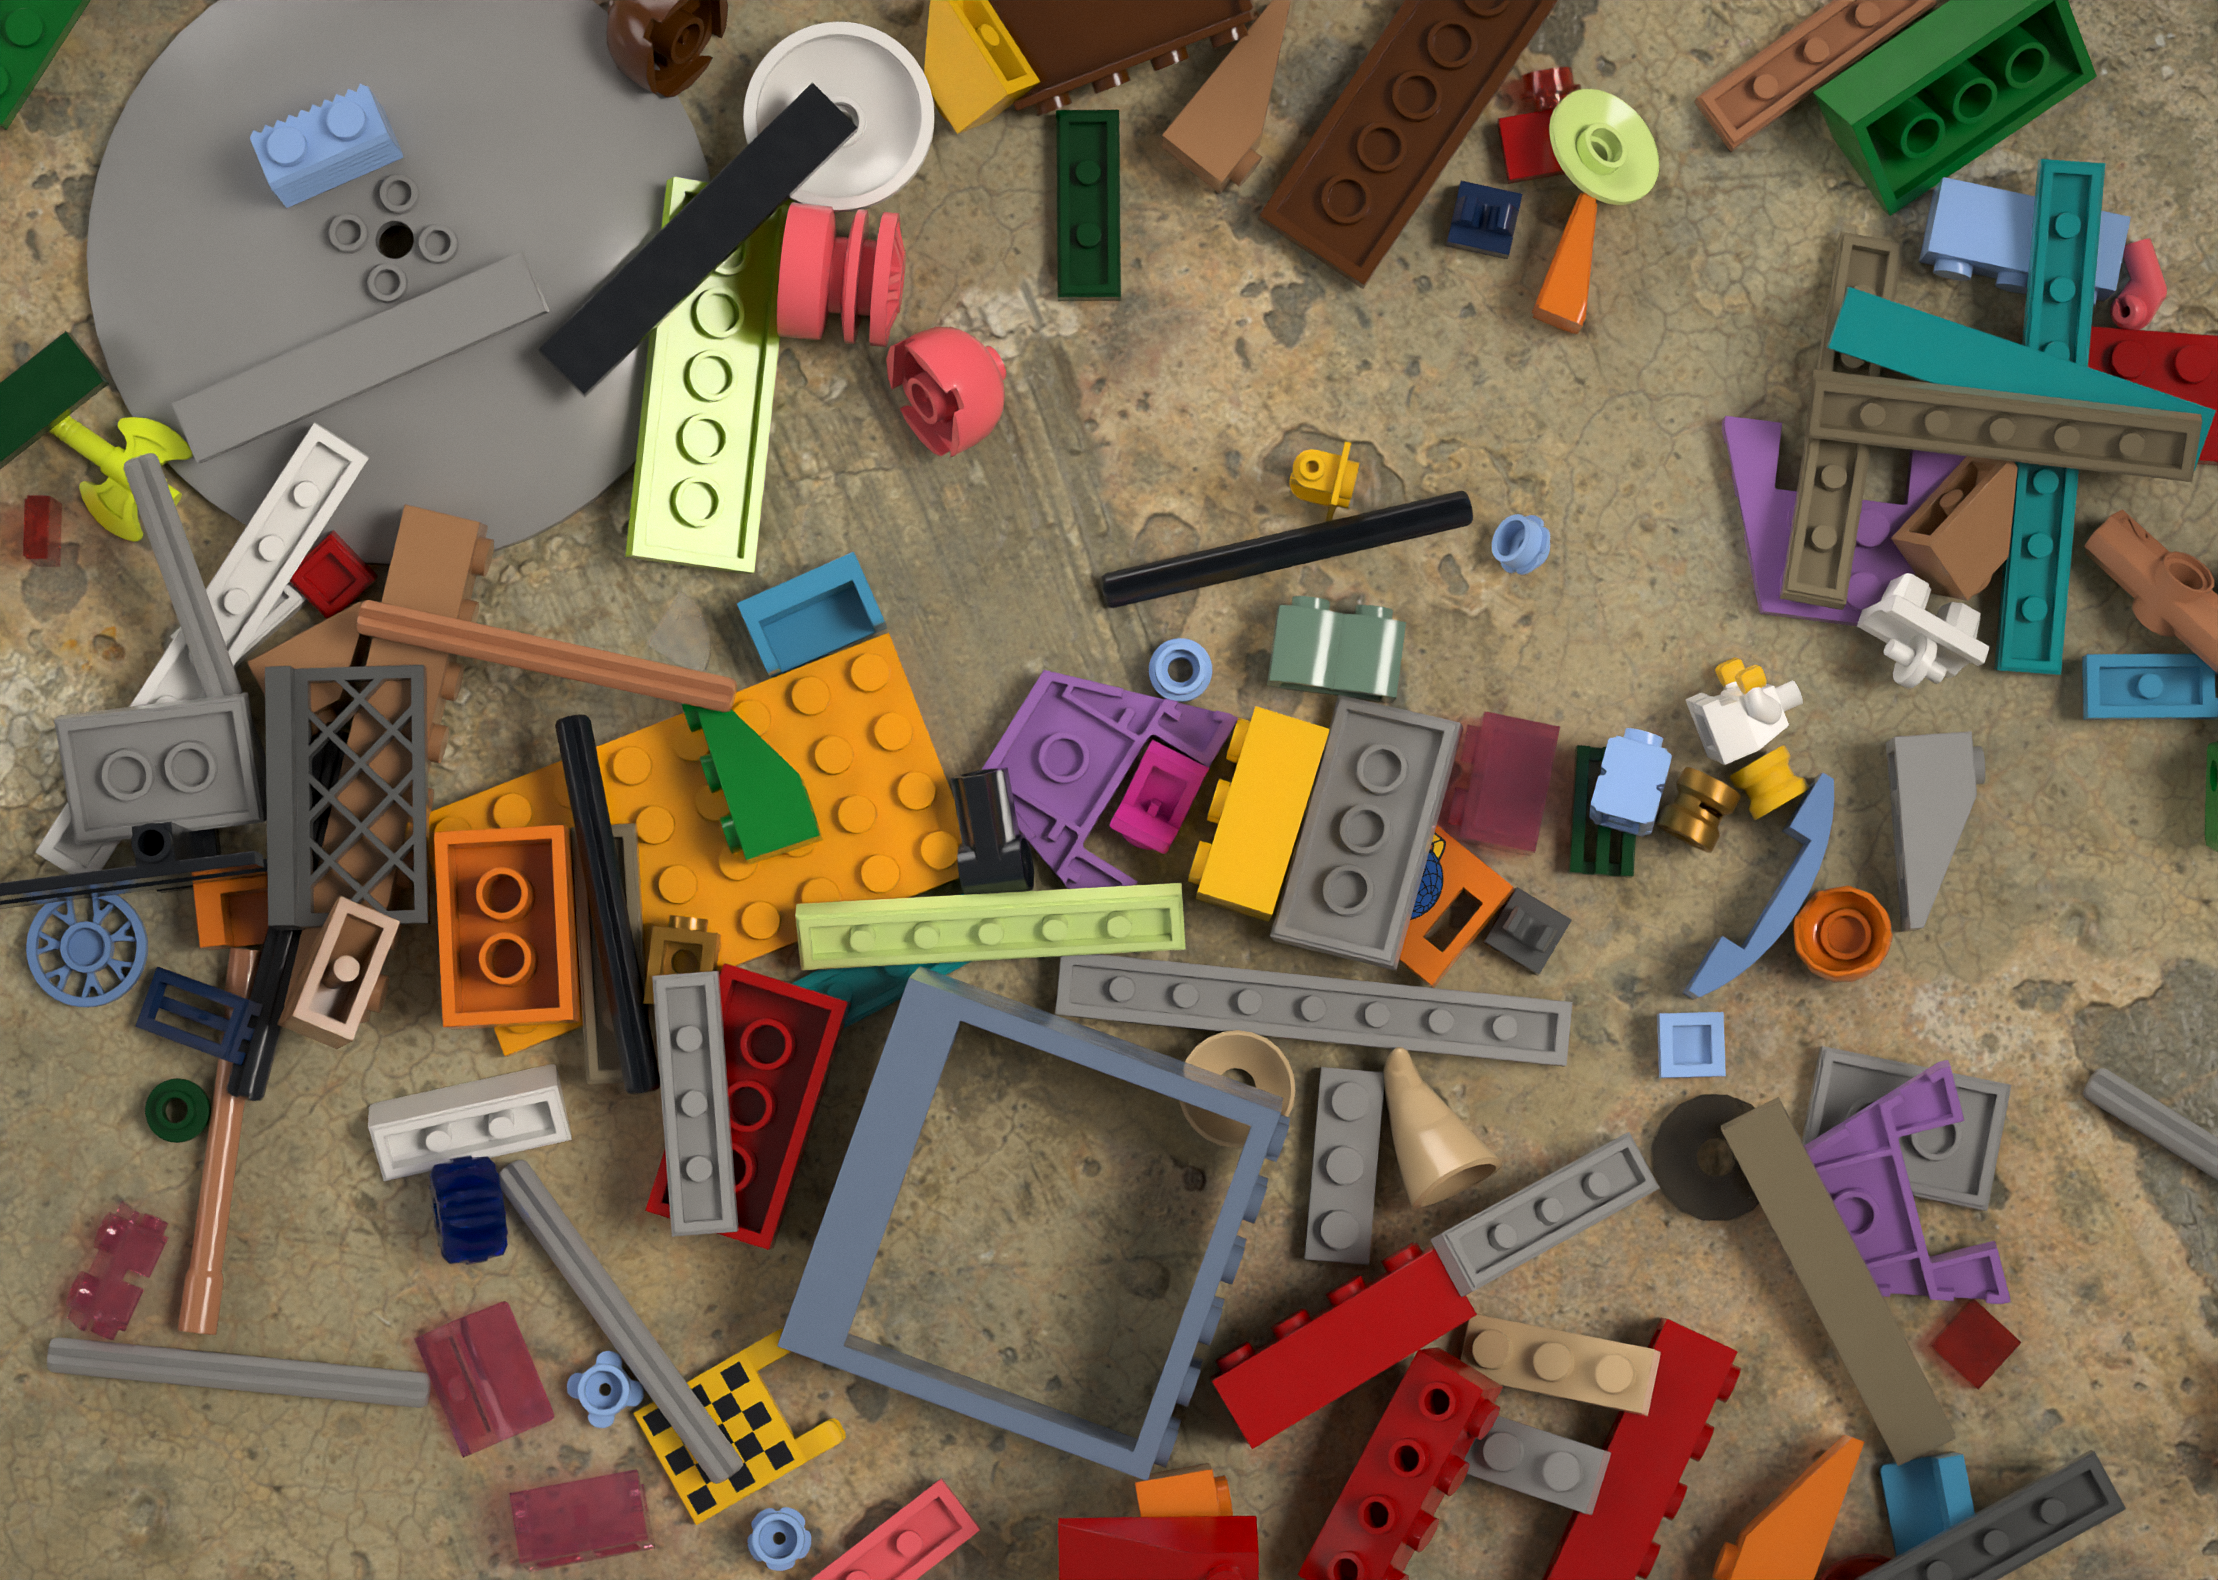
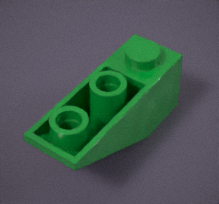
M681 703L691 732L703 729L710 754L701 756L700 761L711 793L721 790L724 792L731 814L720 817V821L732 854L743 851L746 860L753 864L823 840L804 780L792 766L732 709L729 712H720Z

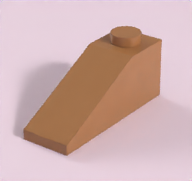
M1272 0L1247 30L1249 35L1237 42L1162 135L1161 148L1219 194L1225 190L1231 181L1240 187L1254 172L1263 158L1256 150L1261 143L1291 0Z

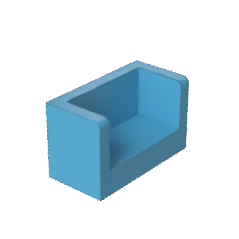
M854 552L737 603L770 678L804 666L887 629L885 620Z

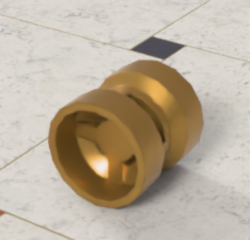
M1686 766L1676 783L1678 794L1674 802L1663 807L1655 824L1684 843L1711 853L1721 836L1718 826L1723 816L1733 813L1741 795L1723 782Z

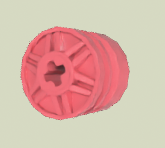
M791 202L785 224L777 298L778 336L820 340L826 328L829 313L841 314L845 343L855 344L861 316L870 317V345L887 347L891 327L901 310L905 279L906 250L904 249L900 231L899 213L883 212L878 240L868 239V210L858 209L851 225L849 237L837 236L836 218L832 206Z

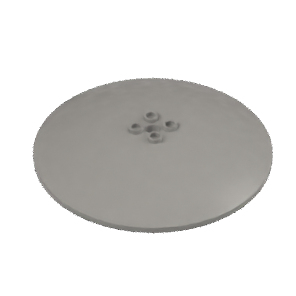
M219 0L182 30L154 61L130 96L110 136L97 174L89 213L87 241L89 297L97 336L110 374L133 417L149 418L161 422L176 431L187 442L171 403L518 252L526 254L550 311L545 315L206 462L196 463L194 456L188 460L176 459L168 462L179 476L208 501L247 526L315 421L368 455L369 459L308 552L334 530L366 564L390 566L405 504L487 525L486 538L494 539V553L525 542L565 522L600 498L631 470L636 463L649 336L585 398L539 353V348L661 230L668 179L679 177L709 183L711 179L696 132L678 96L665 97L658 92L655 95L639 86L617 68L607 46L608 13L593 0ZM654 61L655 70H660V68ZM360 84L368 86L383 106L404 158L286 208L274 191L271 190L250 140L253 130L262 133L265 125L274 128L277 120L286 122L288 115L298 117L300 110L309 112L312 104L321 107L324 99L333 102L336 94L345 97L348 89L357 92ZM392 226H404L412 231L414 243L409 253L397 259L382 255L379 249V240L383 232Z

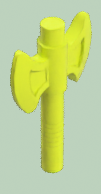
M69 415L49 432L101 468L100 471L108 477L103 484H96L90 481H83L79 484V490L88 511L100 525L114 535L129 541H140L143 537V532L138 519V508L124 472L125 462L147 453H154L158 457L161 466L176 459L188 460L193 457L189 444L176 431L161 422L149 418L130 417L122 418L118 422V428L125 436L127 442L126 449L124 450L120 446L114 447ZM168 484L174 504L177 506L182 493Z

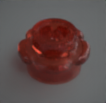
M1557 67L1530 72L1522 75L1524 93L1519 95V99L1525 102H1532L1534 112L1555 109L1557 104L1567 95L1581 90V84H1574L1572 67Z

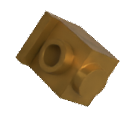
M670 915L668 927L653 926L644 1003L654 1004L652 976L679 974L674 968L673 960L676 954L682 950H689L696 956L697 966L692 973L717 971L721 934L707 932L708 919Z

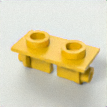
M1345 441L1341 455L1310 449L1301 452L1293 463V472L1289 480L1292 493L1300 500L1328 506L1325 521H1332L1336 506L1348 509L1352 498L1360 463L1347 460L1351 446L1350 442Z

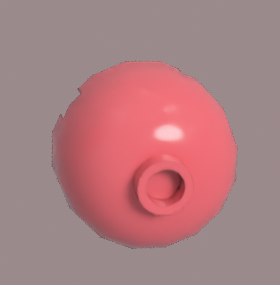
M934 327L916 333L890 346L886 357V364L891 389L903 385L904 392L912 406L905 405L900 410L915 435L928 449L939 456L950 452V457L976 445L992 432L1000 420L1005 400L1003 380L1006 378L1005 365L994 348L991 346L985 347L976 337L954 327Z

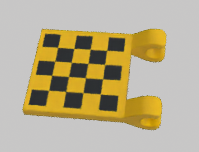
M784 1328L769 1334L686 1382L742 1459L743 1466L726 1481L715 1484L709 1479L654 1401L633 1413L696 1525L833 1448L846 1438V1432L837 1418H830L796 1438L758 1371L792 1352L778 1347Z

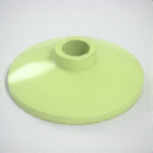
M1597 89L1574 91L1557 104L1549 125L1552 149L1562 170L1579 189L1601 202L1612 205H1627L1637 202L1653 188L1659 173L1658 150L1649 128L1633 108L1620 98Z

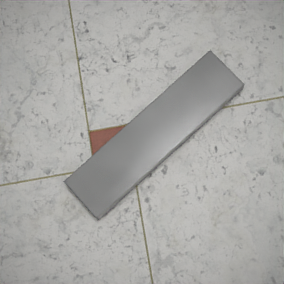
M719 971L652 976L672 1237L737 1232L739 1229Z
M1630 1132L1430 1240L1460 1296L1463 1297L1660 1189Z

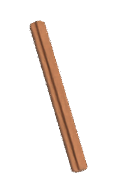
M366 600L362 603L357 619V631L367 636L720 712H729L735 701L737 683L730 677Z

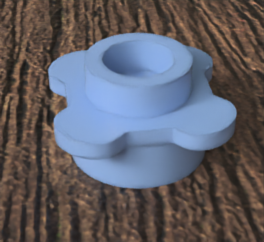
M613 1351L600 1353L594 1366L584 1373L572 1374L567 1382L568 1394L572 1398L580 1400L582 1406L589 1412V1422L597 1428L611 1426L617 1413L626 1406H637L644 1397L642 1384L639 1381L630 1379L622 1368V1357ZM603 1383L611 1386L612 1390L608 1396L602 1395L599 1391Z

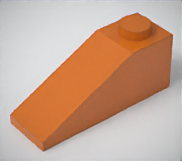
M1843 1435L1738 1533L1735 1544L1729 1542L1723 1544L1714 1566L1712 1578L1716 1580H1814L1865 1442L1847 1435Z

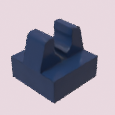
M1460 181L1446 246L1508 259L1523 194Z

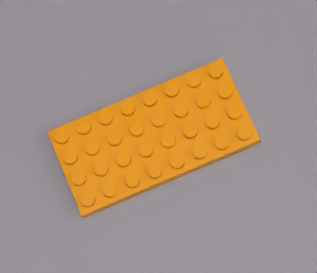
M889 632L736 692L735 701L731 709L803 778L823 837L822 841L753 864L746 860L743 851L732 854L720 821V817L731 814L724 792L721 790L711 793L700 761L701 756L710 754L703 729L691 732L684 713L596 747L611 825L637 824L646 975L653 926L668 927L670 915L708 919L707 932L721 934L717 971L720 974L724 963L738 967L798 943L795 917L796 904L914 898L960 879L957 854L962 839L955 800ZM562 760L431 811L429 816V858L435 877L434 832L565 825L569 829L575 827ZM682 950L674 957L673 965L679 974L692 973L697 966V959L691 951ZM579 951L581 1023L494 1027L505 1057L583 1028Z

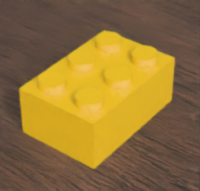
M1255 706L1251 721L1238 717L1226 760L1237 763L1232 782L1222 779L1218 781L1207 821L1218 824L1212 844L1204 841L1199 842L1188 882L1199 885L1196 900L1269 922L1330 729Z

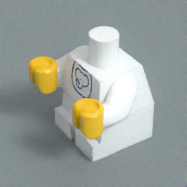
M1736 657L1720 663L1715 669L1717 677L1724 688L1721 695L1712 697L1699 693L1685 699L1707 757L1714 761L1717 760V762L1724 765L1763 748L1789 726L1784 712L1803 704L1801 692L1793 680L1775 688L1767 683L1761 666L1754 664L1745 668L1742 660Z

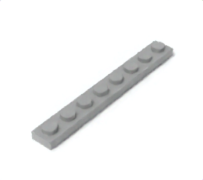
M1092 954L1061 956L1055 1015L1216 1032L1241 1030L1265 1037L1384 1049L1403 1047L1407 1051L1565 1067L1567 1066L1572 1002Z

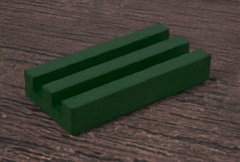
M1577 745L1575 747L1568 874L1632 878L1634 876L1636 835L1621 831L1619 864L1609 863L1611 828L1597 825L1595 862L1583 861L1589 761L1601 762L1602 765L1606 747L1595 748Z

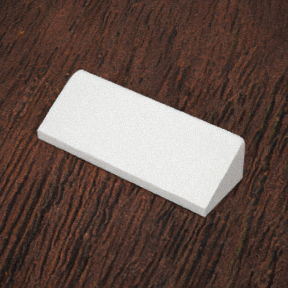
M554 1064L381 1101L369 1106L368 1128L384 1181L572 1140L559 1074Z

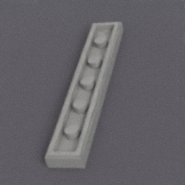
M518 252L171 404L196 463H203L545 315L550 311L526 254Z

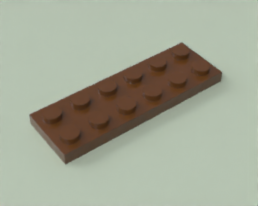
M1405 0L1259 214L1258 220L1364 289L1559 0Z

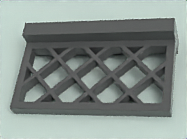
M396 665L294 669L292 666L265 667L268 926L279 931L322 927L329 913H314V887L332 868L357 891L351 901L361 904L366 900L377 912L400 921L399 925L431 924L426 666ZM411 680V706L392 725L368 700L386 681ZM348 682L370 683L359 693ZM311 683H338L354 698L329 726L311 711ZM363 706L387 731L360 757L336 733ZM411 720L412 743L401 733V730ZM311 721L322 731L321 735L313 743ZM396 738L412 753V770L393 789L369 764ZM331 739L355 764L328 790L312 775V758ZM362 771L370 776L388 794L363 822L337 799ZM412 784L413 807L402 797ZM312 786L324 796L314 807ZM395 802L413 817V835L396 853L370 830ZM332 804L356 829L329 855L313 839V822ZM363 835L389 858L364 886L338 863ZM413 849L414 871L402 861ZM313 850L324 860L315 872L313 870ZM396 866L414 882L415 910L388 911L371 895V892Z

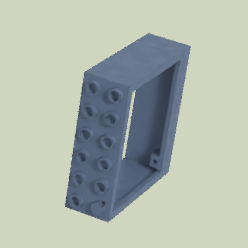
M920 966L909 977L778 1347L1147 1481L1153 1464L1166 1468L1181 1419L1171 1416L1174 1406L1178 1403L1188 1407L1201 1371L1200 1367L1203 1359L1193 1356L1198 1342L1210 1346L1219 1323L1225 1300L1215 1296L1219 1282L1222 1281L1232 1285L1239 1268L1247 1240L1237 1235L1242 1220L1254 1224L1263 1202L1269 1179L1259 1175L1264 1158L1277 1162L1283 1147L1291 1119L1281 1115L1283 1097ZM960 1021L1251 1126L1138 1439L849 1334L943 1068L949 1058L959 1030Z

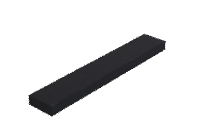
M812 82L539 348V353L585 398L857 132L858 127Z

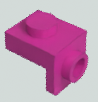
M1152 740L1121 804L1109 824L1110 827L1122 833L1129 843L1145 850L1154 849L1166 854L1177 836L1209 768Z

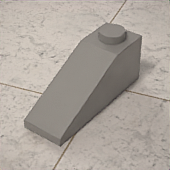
M1972 731L1898 736L1886 742L1901 932H1911L1924 928L1976 799V785L1984 784L1985 782L1984 752L1981 746H1973Z

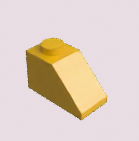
M930 0L924 74L938 112L946 121L950 122L957 134L992 121L1011 106L1014 101L1020 99L1040 83L1037 75L988 0Z

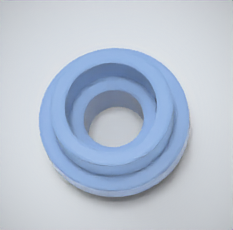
M1185 638L1168 640L1154 651L1150 659L1149 678L1156 692L1166 699L1178 702L1194 700L1207 689L1211 681V659L1206 650L1195 641ZM1182 659L1192 666L1193 674L1189 680L1176 682L1170 678L1168 667L1173 661Z

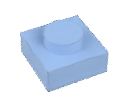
M1724 1012L1657 1014L1659 1078L1726 1076Z

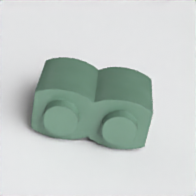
M1293 596L1291 605H1279L1276 613L1267 686L1309 693L1342 695L1366 701L1394 702L1397 697L1406 622L1393 620L1392 609L1374 605H1356L1354 614H1343L1329 611L1330 601L1308 596Z

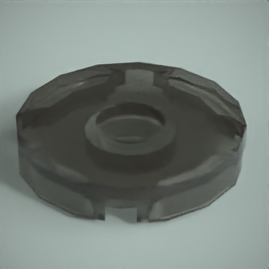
M1702 1094L1677 1104L1659 1123L1651 1143V1172L1660 1187V1193L1678 1211L1702 1221H1729L1753 1211L1759 1204L1733 1152L1730 1168L1720 1176L1706 1174L1701 1170L1697 1161V1153L1700 1146L1709 1139H1719L1729 1146L1721 1131V1125L1755 1109L1752 1104L1729 1095Z

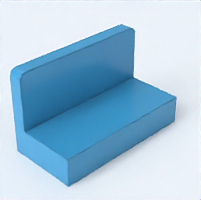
M1947 1452L1915 1458L1900 1466L1893 1462L1879 1467L1895 1557L1975 1514L1964 1455L1961 1453Z

